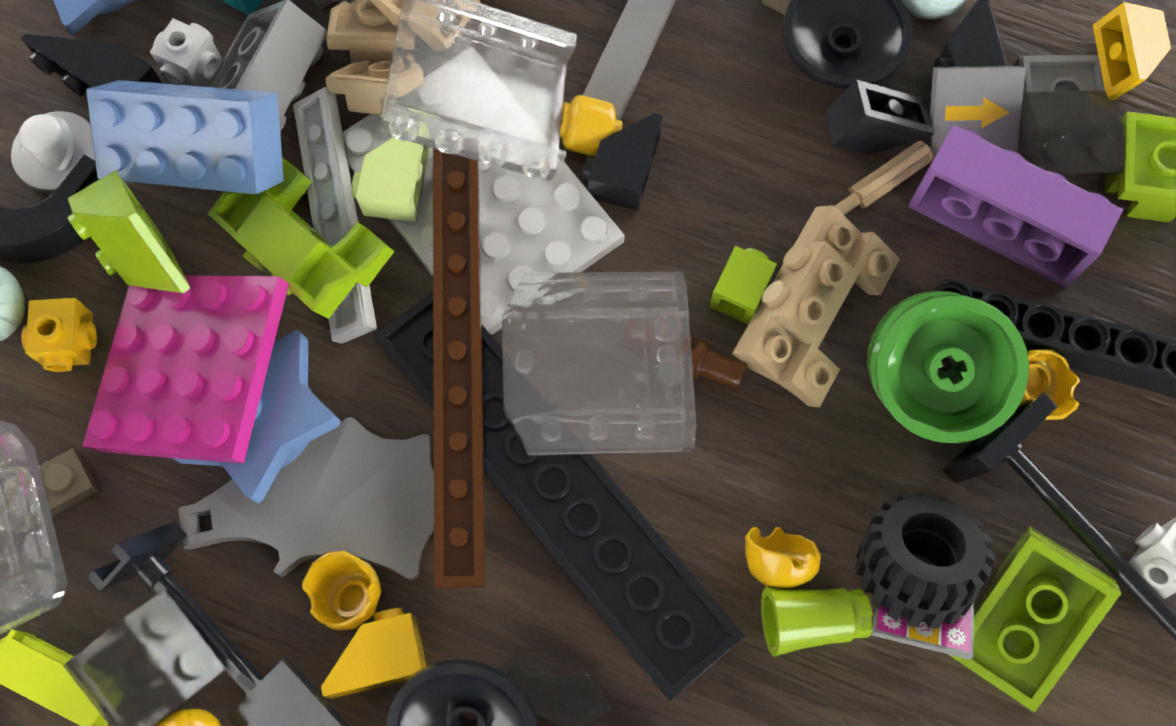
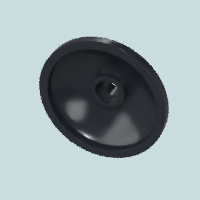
M791 0L786 9L782 27L786 50L795 65L813 80L839 89H848L856 80L876 85L893 75L902 65L908 54L913 33L911 18L902 0ZM836 44H843L847 48H840Z
M455 659L428 665L413 674L395 696L389 710L387 726H538V721L527 695L505 673L477 661ZM462 712H471L477 719L469 720L464 717Z

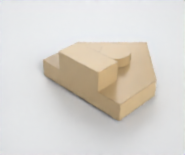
M354 0L351 3L344 1L331 9L326 40L328 50H350L351 63L369 60L370 63L394 60L395 52H413L415 35L405 25L395 26L370 0Z
M409 54L396 55L394 60L380 61L371 65L369 60L354 62L329 74L325 78L328 93L345 94L348 111L384 115L395 109V100H400L423 86L421 70L416 64L414 65V60Z

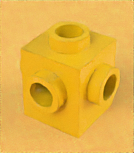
M76 298L29 301L28 322L23 327L21 334L25 354L41 364L45 370L53 372L71 371L74 365H90L91 349H94L97 344V331L93 323V313Z

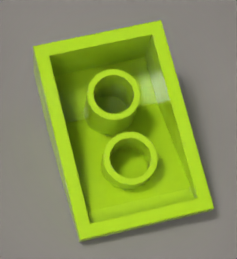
M117 170L68 198L73 214L67 217L69 222L83 240L89 237L94 240L100 248L95 255L110 276L118 272L124 282L130 286L184 293L190 289L168 242Z
M1029 525L1000 566L974 609L972 659L969 660L953 655L949 656L1035 713L1121 595V591L1115 579Z

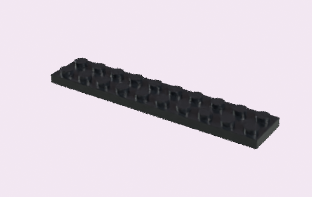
M431 292L376 333L374 338L434 412L433 292ZM482 325L484 475L670 702L745 636Z

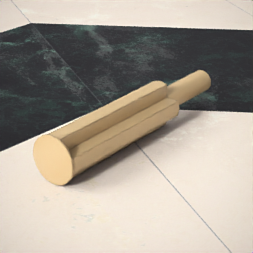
M923 141L913 143L849 187L848 190L851 195L836 204L835 207L843 215L858 205L862 209L867 208L933 161L931 149Z

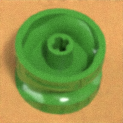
M949 291L919 293L896 304L877 324L867 350L869 380L875 394L883 405L907 430L922 438L940 443L973 441L990 434L1002 426L1016 411L1023 399L1028 383L1029 360L1027 348L1020 332L1012 321L1000 310L982 300ZM943 358L951 361L947 370L941 368L944 367L941 362Z

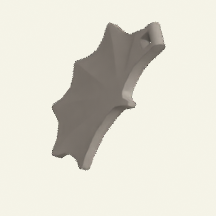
M348 417L342 420L337 428L310 441L294 461L280 469L261 503L257 504L246 497L232 479L197 503L180 507L178 509L180 527L187 534L182 541L183 549H195L226 541L246 540L272 547L279 552L280 560L273 572L281 577H284L306 560L320 558L327 552L344 550L365 562L391 570L405 579L413 581L419 577V563L422 551L430 535L434 532V470L431 464V437L427 434H422L406 440L383 439L367 431L354 418ZM211 515L213 530L201 533L199 517Z

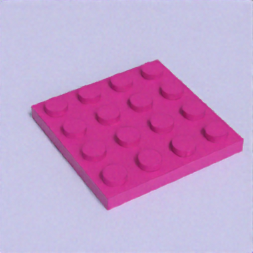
M185 276L190 289L184 293L129 285L82 447L94 452L244 464L289 283L279 276Z

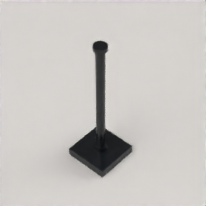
M1045 392L1020 402L1016 411L1002 426L988 435L971 441L942 469L954 483H958L991 472L999 463L1006 461L1176 641V612L1021 449L1023 446L1022 441L1058 407Z

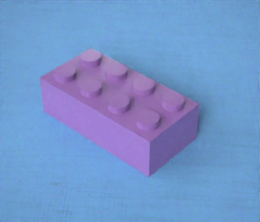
M955 125L949 131L908 204V207L1065 288L1101 255L1123 209L1111 204L1104 196L1097 193H1089L1067 182L1062 175L1056 172L1045 171L1025 161L1020 154L1003 150L985 141L978 133L971 130H963Z

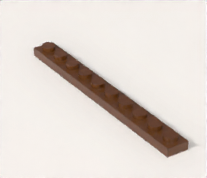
M478 138L433 139L434 588L436 590L485 588Z

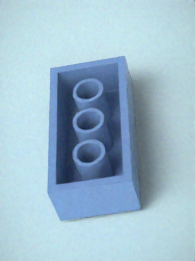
M122 80L86 89L98 179H102L117 170L122 179L128 182L258 194L284 182L277 92Z

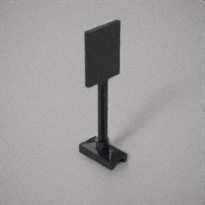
M176 522L117 543L111 551L119 560L97 568L87 576L100 592L137 577L149 591L154 590L245 691V698L227 716L234 726H349L287 656L265 677L262 676L172 576L173 570L165 562V559L187 536Z

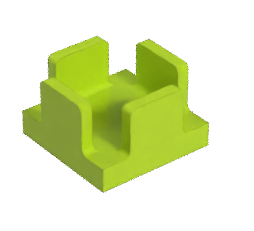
M1127 111L1120 120L1119 140L1106 156L1105 193L1115 194L1118 191V199L1133 201L1127 207L1128 217L1161 222H1171L1176 217V118Z

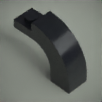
M84 154L53 194L34 206L21 209H9L0 206V261L10 263L44 261L62 255L85 241L78 235L67 218L73 214L68 198L100 180L97 177L95 160Z

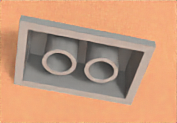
M284 0L249 13L208 87L277 92L281 131L286 122L284 113L290 102L297 99L305 87L303 78L307 70L320 59L324 48L321 44L327 35V30L290 0Z

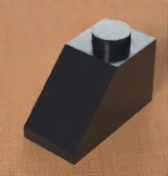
M978 0L947 40L939 58L935 60L934 67L1007 66L989 0Z
M856 80L825 111L833 146L867 155L929 139L935 134L924 98Z
M654 113L600 140L596 156L588 155L582 177V180L588 181V191L595 200L639 211L660 140L663 115Z

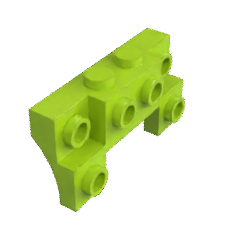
M282 157L284 182L258 194L223 192L208 212V215L246 249L243 257L262 271L268 269L272 273L271 276H279L288 282L287 295L295 294L313 312L329 319L354 285L359 283L368 287L395 251L359 222H356L336 245L330 244L292 210L313 181Z

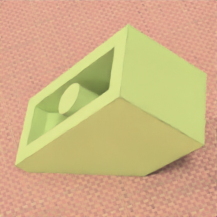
M415 122L364 156L361 172H355L352 181V197L357 199L364 216L416 222L432 144L426 122Z

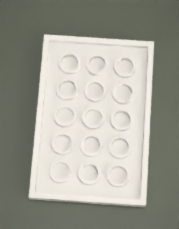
M472 49L425 78L423 86L400 100H395V109L384 115L370 114L342 132L348 167L355 174L356 171L361 172L366 154L415 122L427 123L432 144L416 222L388 220L432 277L433 139L478 138L482 325L491 335L624 243L625 235Z

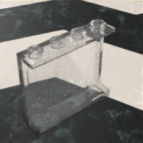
M404 0L398 19L378 133L392 136L401 141H410L438 149L446 154H455L480 161L488 166L501 167L525 174L531 178L551 182L566 157V151L558 149L566 64L576 48L577 35L471 0Z

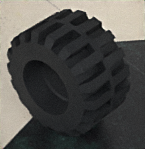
M907 492L899 494L897 500L888 499L883 503L881 509H877L856 555V558H858L855 565L856 575L862 576L859 584L863 592H871L873 594L871 602L877 608L882 606L889 610L887 616L896 621L899 616L907 619L910 626L919 627L921 622H925L930 629L940 628L943 621L948 625L957 622L961 615L965 616L970 610L993 570L991 566L995 561V552L989 549L992 545L989 534L981 533L983 524L977 517L970 518L967 515L968 510L959 504L956 507L948 503L949 499L939 495L937 499L931 498L927 492H918L916 497H913ZM910 552L917 553L927 557L937 566H932L920 561L919 559L914 557Z

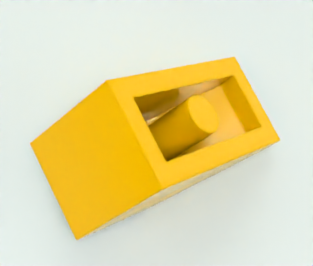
M1123 2L1093 24L1107 100L1114 101L1145 81L1171 49L1164 12L1161 10Z
M393 608L375 613L373 615L374 622L360 626L322 684L323 697L335 699L404 682L420 669L426 667L417 618L411 613L403 614L402 608Z

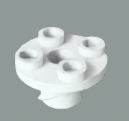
M64 111L39 114L28 118L20 127L19 133L12 145L11 161L15 172L35 192L53 194L84 154L95 160L91 124L77 114Z

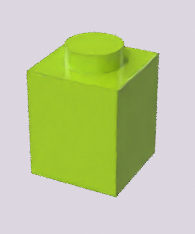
M735 246L713 291L709 308L749 325L762 301L763 293L772 279L777 263L770 261L759 250L752 248L744 250Z

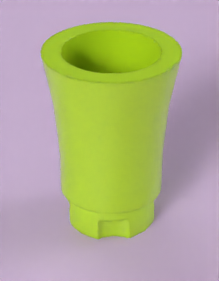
M765 587L763 589L761 598L763 632L767 648L773 657L800 649L827 644L847 643L853 639L871 636L873 613L869 597L864 594L862 589L848 591L845 588L792 590Z

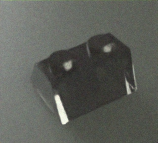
M1105 90L1023 92L1017 153L1025 161L1045 171L1056 172L1065 179L1106 178L1124 172V126Z
M165 589L127 615L63 665L109 726H154L226 669Z

